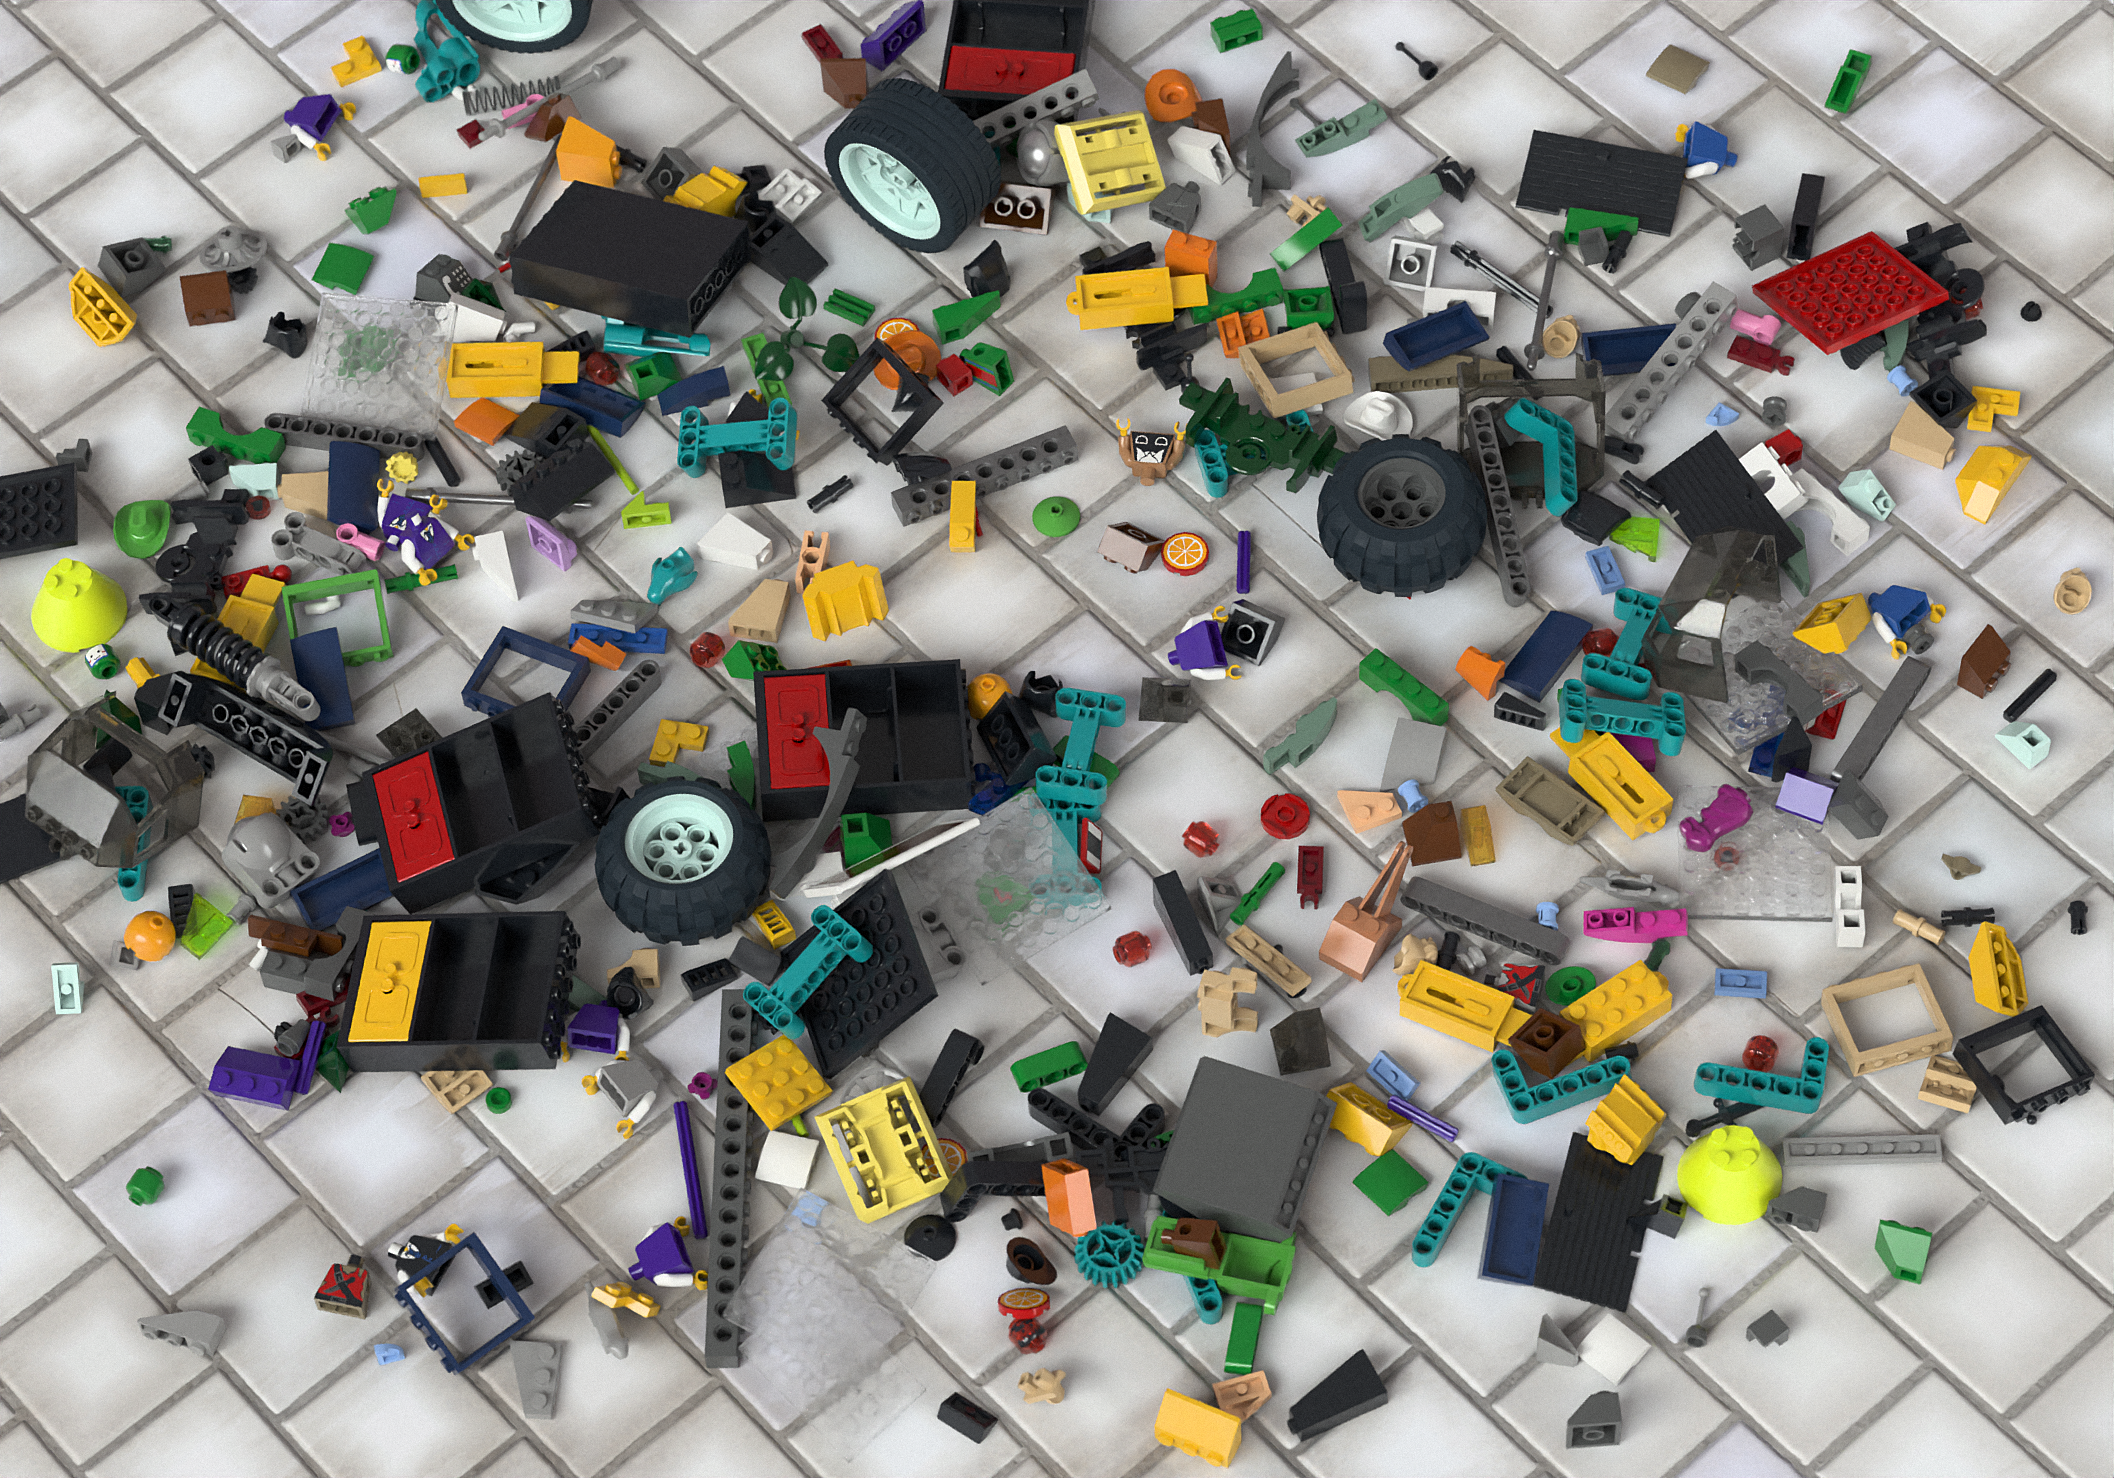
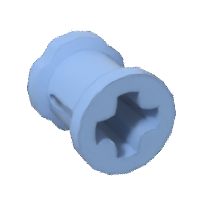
M1903 365L1895 367L1887 376V380L1895 384L1902 397L1909 396V392L1918 387L1916 379H1912L1906 373V368Z
M1408 780L1398 788V793L1400 796H1404L1408 803L1409 812L1415 813L1428 805V798L1422 795L1417 780Z
M1553 902L1539 903L1536 906V912L1538 913L1537 924L1558 931V924L1556 923V914L1559 912L1558 905Z

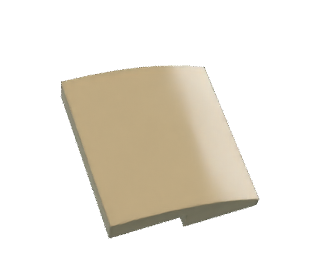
M1934 1055L1931 1056L1918 1099L1969 1113L1977 1087L1958 1062Z
M483 1070L428 1071L421 1076L423 1083L451 1115L493 1086V1083Z

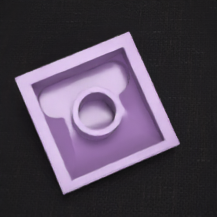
M528 516L525 520L531 547L566 572L572 566L571 560L577 556L576 544L545 520Z

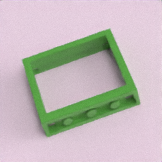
M377 569L281 587L290 640L299 637L294 603L374 588L383 645L343 652L344 665L358 667L365 662H383L388 658L394 657Z

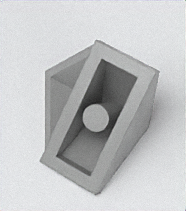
M1200 876L1197 879L1198 898L1218 937L1229 922L1230 914L1241 903V895L1234 882Z
M1546 1313L1542 1316L1538 1334L1536 1361L1575 1367L1578 1365L1579 1352Z

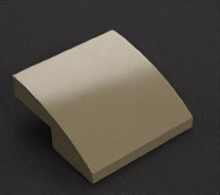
M1670 44L1656 58L1647 71L1646 76L1683 94H1687L1696 86L1697 79L1708 70L1710 62Z

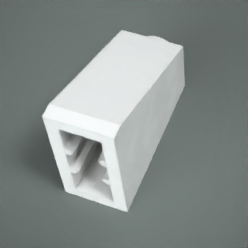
M1181 126L1168 139L1175 158L1219 185H1222L1235 172L1223 140L1218 134Z
M452 292L435 341L439 343L495 341L498 333L503 334L507 324V321L503 320L505 311Z
M728 512L696 543L698 556L702 560L756 570L763 564L768 563L773 556L772 541Z

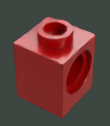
M955 353L948 358H943L936 365L937 380L953 396L958 395L973 385L972 370Z
M1789 429L1765 441V446L1767 448L1772 446L1780 456L1777 459L1780 465L1785 463L1788 467L1801 460L1803 443Z

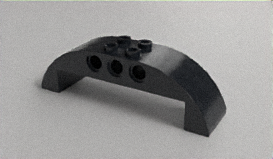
M180 672L173 673L158 714L159 718L176 728L192 724L196 725L295 783L291 794L310 806L316 803L333 758L331 746L318 732L264 699L251 697L245 690L200 675Z

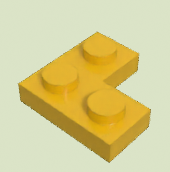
M363 35L343 43V48L349 60L331 67L332 73L341 88L382 71L379 61Z
M1972 386L1971 394L1977 399V404L1969 412L1968 430L1991 432L1993 413L2017 416L2020 399L2019 391Z
M661 719L649 757L650 765L665 767L667 761L675 763L680 748L704 752L709 735V726Z
M621 1281L595 1287L591 1296L611 1308L625 1306L646 1318L656 1316L661 1307L653 1302V1297L644 1293L638 1294L631 1290L632 1287L629 1284Z

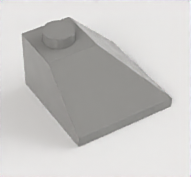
M1393 236L1390 242L1383 284L1425 291L1426 287H1431L1437 246L1419 239Z

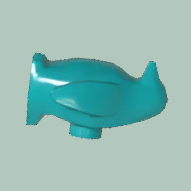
M679 547L664 560L661 557L657 558L652 565L651 583L647 598L652 603L658 604V606H661L668 596L689 588L698 575L697 571H693L694 560L683 547Z

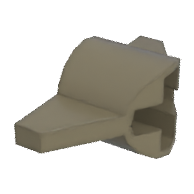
M1944 853L1941 860L1950 869V874L1955 880L1963 879L1968 875L1978 874L1981 871V867L1971 864L1970 860L1965 857H1952Z

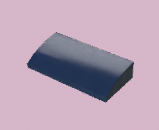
M1465 301L1387 332L1383 345L1391 356L1404 369L1410 372L1485 342L1490 337Z
M1676 323L1582 333L1581 346L1588 378L1640 373L1674 331ZM1669 363V364H1667V366H1674V365H1676V363Z
M578 376V383L547 384L541 389L539 402L540 404L567 408L585 418L587 425H591L596 429L619 438L625 435L633 426L646 405L643 401Z
M331 441L329 443L327 521L340 526L347 523L353 524L359 532L367 535L378 528L377 508L379 489L377 482L379 480L380 450L352 442Z
M1551 610L1506 667L1504 677L1498 681L1540 703L1592 637L1593 624L1571 614Z
M337 627L291 639L290 645L297 682L301 687L312 693L320 706L319 716L312 721H305V724L317 731L356 724ZM310 703L306 704L303 708H307Z
M380 848L290 891L291 898L307 927L318 931H323L335 925L346 906L364 911L393 896L389 891Z
M1501 1173L1494 1176L1477 1279L1533 1287L1549 1183Z

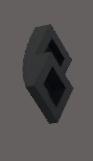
M765 165L743 167L742 173L735 174L747 182L739 196L763 189L772 182Z

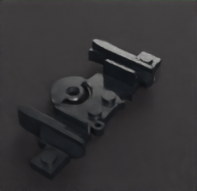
M1925 222L1907 229L1908 243L1894 249L1945 288L1949 294V300L1919 313L1916 320L1920 325L1916 326L1915 329L1920 339L1907 343V349L1913 354L1917 362L1926 360L1930 380L1946 369L1955 377L1952 358L1962 355L1961 345L1969 344L1986 336L1987 326L1981 319L1966 322L1965 309L1973 306L1984 292L1985 282L1982 275L1972 268L1958 270L1957 265L1953 261H1949L1947 254L1948 249L1972 243L1970 233L1961 223L1946 226L1932 233L1931 225ZM1950 292L1955 300H1963V304L1952 303L1950 301Z
M1150 241L1136 244L1107 258L1100 246L1079 255V260L1084 267L1082 275L1131 271L1144 264L1156 262L1155 252L1152 250V243ZM1186 307L1173 309L1174 321L1184 314ZM1174 321L1123 327L1126 330V339L1130 337L1137 338L1132 341V348L1138 349L1136 352V364L1140 370L1152 367L1153 373L1165 391L1180 385L1183 378H1186L1185 373L1179 366L1180 363L1185 361L1184 352L1191 351L1207 342L1206 324L1194 326L1177 333Z
M225 489L221 500L191 499L172 501L173 513L171 516L175 524L193 523L197 532L190 534L186 544L171 547L158 558L155 565L156 573L162 581L170 583L172 592L140 594L139 600L146 614L154 615L149 608V601L154 595L159 593L166 594L182 606L195 602L201 606L205 614L212 615L216 612L217 606L214 602L216 594L214 590L218 591L224 588L225 584L221 577L228 558L233 555L231 548L228 546L237 545L235 541L238 531L237 525L247 524L250 518L249 512L245 509L249 498L247 489ZM189 556L195 558V564L189 572L175 577L176 574L183 573L190 567L191 560Z
M1106 1138L1104 1140V1149L1075 1152L1076 1164L1088 1169L1089 1178L1104 1177L1105 1188L1113 1192L1112 1206L1117 1225H1121L1123 1222L1129 1223L1123 1191L1140 1193L1141 1189L1145 1195H1159L1152 1190L1169 1143L1160 1148V1141L1157 1138L1148 1140L1147 1149L1142 1145L1128 1146L1125 1151L1120 1152L1121 1162H1115L1113 1138ZM1159 1195L1162 1208L1173 1218H1197L1194 1214Z

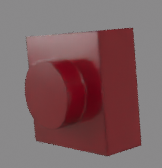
M474 119L458 128L457 134L468 148L471 149L483 142L479 139V133L485 129Z

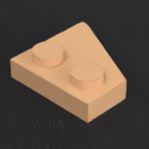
M1337 791V797L1356 834L1402 818V811L1392 793Z
M1264 1370L1212 1384L1219 1410L1241 1418V1424L1271 1399V1391Z

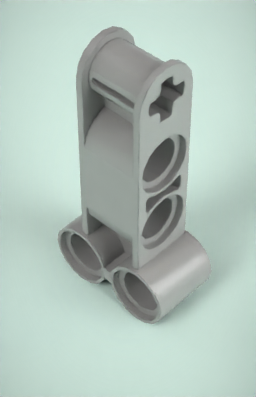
M300 512L289 513L284 519L286 529L274 532L271 537L274 553L278 559L289 560L294 556H298L341 576L353 574L359 565L366 561V556L359 549L307 527L306 519Z

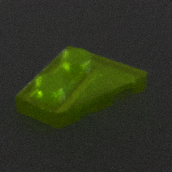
M1632 516L1609 535V540L1618 545H1624L1634 553L1639 551L1648 556L1649 561L1656 562L1660 519Z
M196 892L180 945L200 961L233 926V921Z

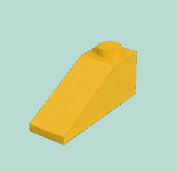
M952 481L949 547L951 553L975 552L976 481Z

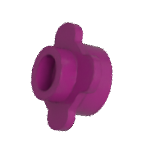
M350 812L329 817L328 821L332 825L331 834L333 836L346 837L354 832L355 828L351 821L352 814Z
M699 1072L693 1077L692 1083L687 1088L689 1093H695L702 1100H706L710 1097L711 1091L717 1088L718 1081L715 1078L712 1079L707 1073Z

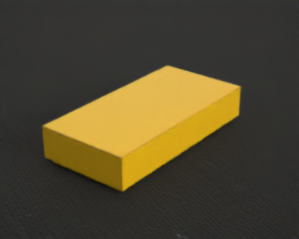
M464 173L419 177L422 198L468 194Z

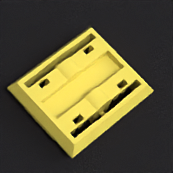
M1140 110L1055 126V139L1060 155L1063 156L1077 211L1081 215L1153 201L1166 189L1143 112ZM1115 126H1116V127H1120V126H1126V127H1127V128H1121V129H1112V130H1108V131H1104V132L1101 131V129H1110V128H1113V127H1115ZM1096 131L1095 134H1089L1079 137L1076 136L1081 133ZM1144 183V190L1120 194V191L1128 187ZM1102 192L1103 195L1114 193L1115 195L1095 199L1094 193Z
M910 1076L815 1116V1120L861 1227L941 1193L953 1178L951 1169ZM905 1095L915 1120L921 1129L920 1132L915 1134L898 1100V1097ZM897 1109H901L900 1111L896 1112V1118L894 1111ZM839 1124L854 1159L846 1163L831 1127L833 1125ZM922 1137H924L940 1175V1178L935 1180L931 1176L917 1142ZM857 1166L873 1204L868 1209L849 1171L850 1168ZM925 1166L926 1169L921 1170V1173H920L919 1168H922V1167ZM876 1187V1190H875V1191H872L871 1194H870V1191H869V1190H871V1189H873V1188Z

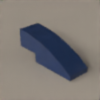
M724 366L695 374L658 394L662 416L682 412L689 406L697 408L708 406L707 400L730 396L729 383Z

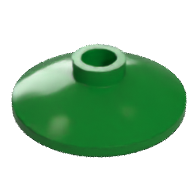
M1572 966L1562 968L1553 973L1547 980L1545 985L1546 994L1552 1002L1569 1006L1596 988V979L1591 971L1583 967Z

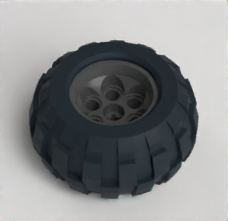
M1393 434L1392 439L1381 441L1379 438H1374L1361 443L1358 451L1347 452L1337 461L1333 469V476H1327L1318 498L1317 525L1319 539L1325 553L1330 559H1334L1335 567L1345 578L1353 582L1359 581L1363 589L1380 595L1383 591L1395 593V597H1412V592L1423 590L1427 594L1443 588L1446 580L1457 579L1466 571L1472 562V556H1476L1481 549L1486 535L1487 507L1485 493L1475 472L1470 473L1467 461L1458 452L1451 449L1445 450L1441 442L1428 437L1417 440L1409 438V434Z

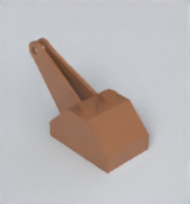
M1403 841L1398 843L1389 861L1364 899L1358 896L1344 903L1333 918L1319 950V959L1360 982H1363L1402 928V919L1393 915L1391 910L1407 863L1413 852V847L1408 845L1405 848L1406 843ZM1392 874L1379 906L1375 905L1377 898Z

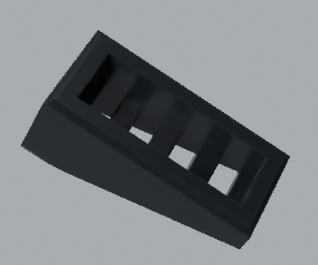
M588 330L546 351L569 352L577 349L580 354L579 363L597 357L595 346Z
M1504 692L1494 705V717L1540 731H1544L1546 728V713L1507 692Z
M184 884L168 887L170 918L175 928L176 938L197 936L196 893L193 885ZM189 904V906L177 908V906ZM190 914V916L177 918V916ZM191 923V926L178 928L180 924Z
M727 958L680 974L682 984L693 1001L738 979V975ZM724 967L728 975L723 976L719 969ZM715 972L718 978L714 979L711 973ZM707 977L709 981L705 982L703 978Z

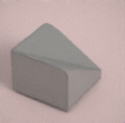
M292 134L272 140L270 143L274 156L286 163L299 153L301 146L298 135Z
M114 941L109 965L137 970L139 958L135 956L136 952L131 947L128 950L125 942Z

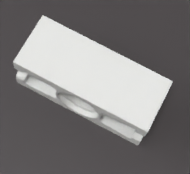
M1427 206L1411 219L1404 216L1399 220L1414 239L1435 244L1443 239V233L1440 230L1444 228V224Z

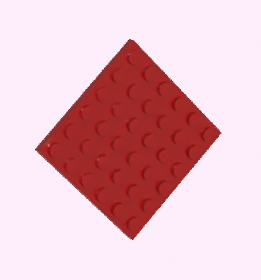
M1873 231L1752 285L1753 294L1826 355L1835 353L1846 346L1855 344L1870 335L1877 334L1883 329L1896 325L1909 317L1918 315L1920 312L1949 300V294L1945 288Z

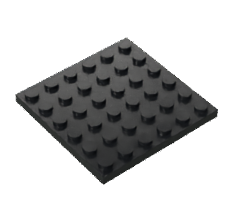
M888 869L881 871L833 909L835 913L873 946L871 957L867 961L857 962L846 954L801 1005V1014L823 1076L828 1079L836 1076L938 996L892 871ZM815 925L779 952L786 970L821 932Z

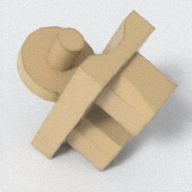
M1294 194L1290 199L1293 205L1286 214L1297 224L1304 215L1308 217L1302 225L1304 227L1320 214L1319 211L1323 212L1327 208L1324 206L1326 200L1321 195L1315 198L1308 196L1306 201L1310 203L1309 205Z
M1045 1368L1038 1369L1034 1376L1026 1372L1021 1375L1017 1387L1025 1392L1023 1400L1028 1404L1043 1400L1052 1405L1058 1404L1064 1398L1065 1390L1060 1381L1065 1378L1066 1373L1062 1370L1050 1372Z

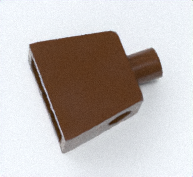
M1180 1218L1177 1221L1175 1230L1164 1228L1161 1234V1243L1173 1245L1176 1254L1204 1259L1205 1267L1219 1270L1227 1246L1217 1221Z

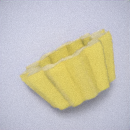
M407 451L398 452L386 461L388 466L385 470L390 472L389 477L395 478L397 483L403 481L405 484H408L409 480L415 481V476L418 475L417 458L413 457V454H408Z

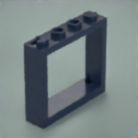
M502 626L463 688L461 695L464 706L471 708L474 712L479 711L487 714L489 717L516 707L479 693L480 688L506 648L571 673L555 698L556 700H561L566 712L591 672L588 657Z
M475 1232L394 1289L397 1293L394 1297L402 1308L406 1307L412 1315L409 1317L412 1324L417 1330L422 1329L427 1336L425 1341L433 1352L438 1351L443 1358L440 1360L442 1366L448 1373L453 1372L454 1375L459 1374L535 1319V1316ZM467 1247L518 1320L458 1363L412 1299L407 1289Z

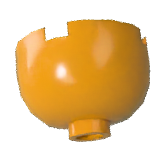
M984 673L970 681L966 687L968 690L967 704L970 716L976 720L977 718L983 719L1005 691L1013 695L1011 686L1005 678L994 673Z
M145 911L137 914L130 921L125 929L123 938L128 950L131 947L136 952L135 956L139 959L160 961L164 956L171 953L175 943L176 932L172 921L166 915L157 911Z

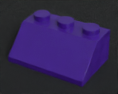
M915 0L903 4L898 10H895L891 17L884 23H881L869 37L862 41L860 44L862 58H866L867 63L882 72L926 32L924 1Z
M228 1046L214 1066L208 1090L219 1097L289 1111L301 1061Z

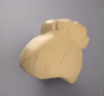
M1573 315L1557 318L1554 323L1544 330L1541 344L1549 356L1564 358L1574 351L1581 333L1580 327L1573 318Z
M2076 567L2062 573L2060 582L2055 587L2053 594L2054 603L2058 610L2065 614H2078L2089 604L2092 589L2088 578L2081 571V568Z
M1411 933L1406 935L1402 941L1401 950L1394 956V968L1392 971L1401 976L1413 974L1420 960L1434 965L1438 958L1436 943L1431 937L1427 940L1425 938L1418 939Z

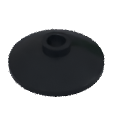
M933 1214L923 1215L913 1220L906 1228L904 1244L908 1253L915 1259L922 1262H936L944 1259L952 1252L956 1244V1232L953 1225L947 1222L944 1217ZM928 1232L934 1233L932 1236L925 1235Z

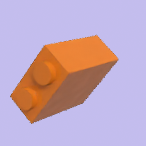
M1172 230L1165 245V267H1169L1170 277L1204 274L1205 283L1213 288L1218 277L1217 242Z
M1065 1158L1042 1164L1050 1224L1074 1237L1085 1236L1088 1234V1231L1097 1229L1088 1169Z

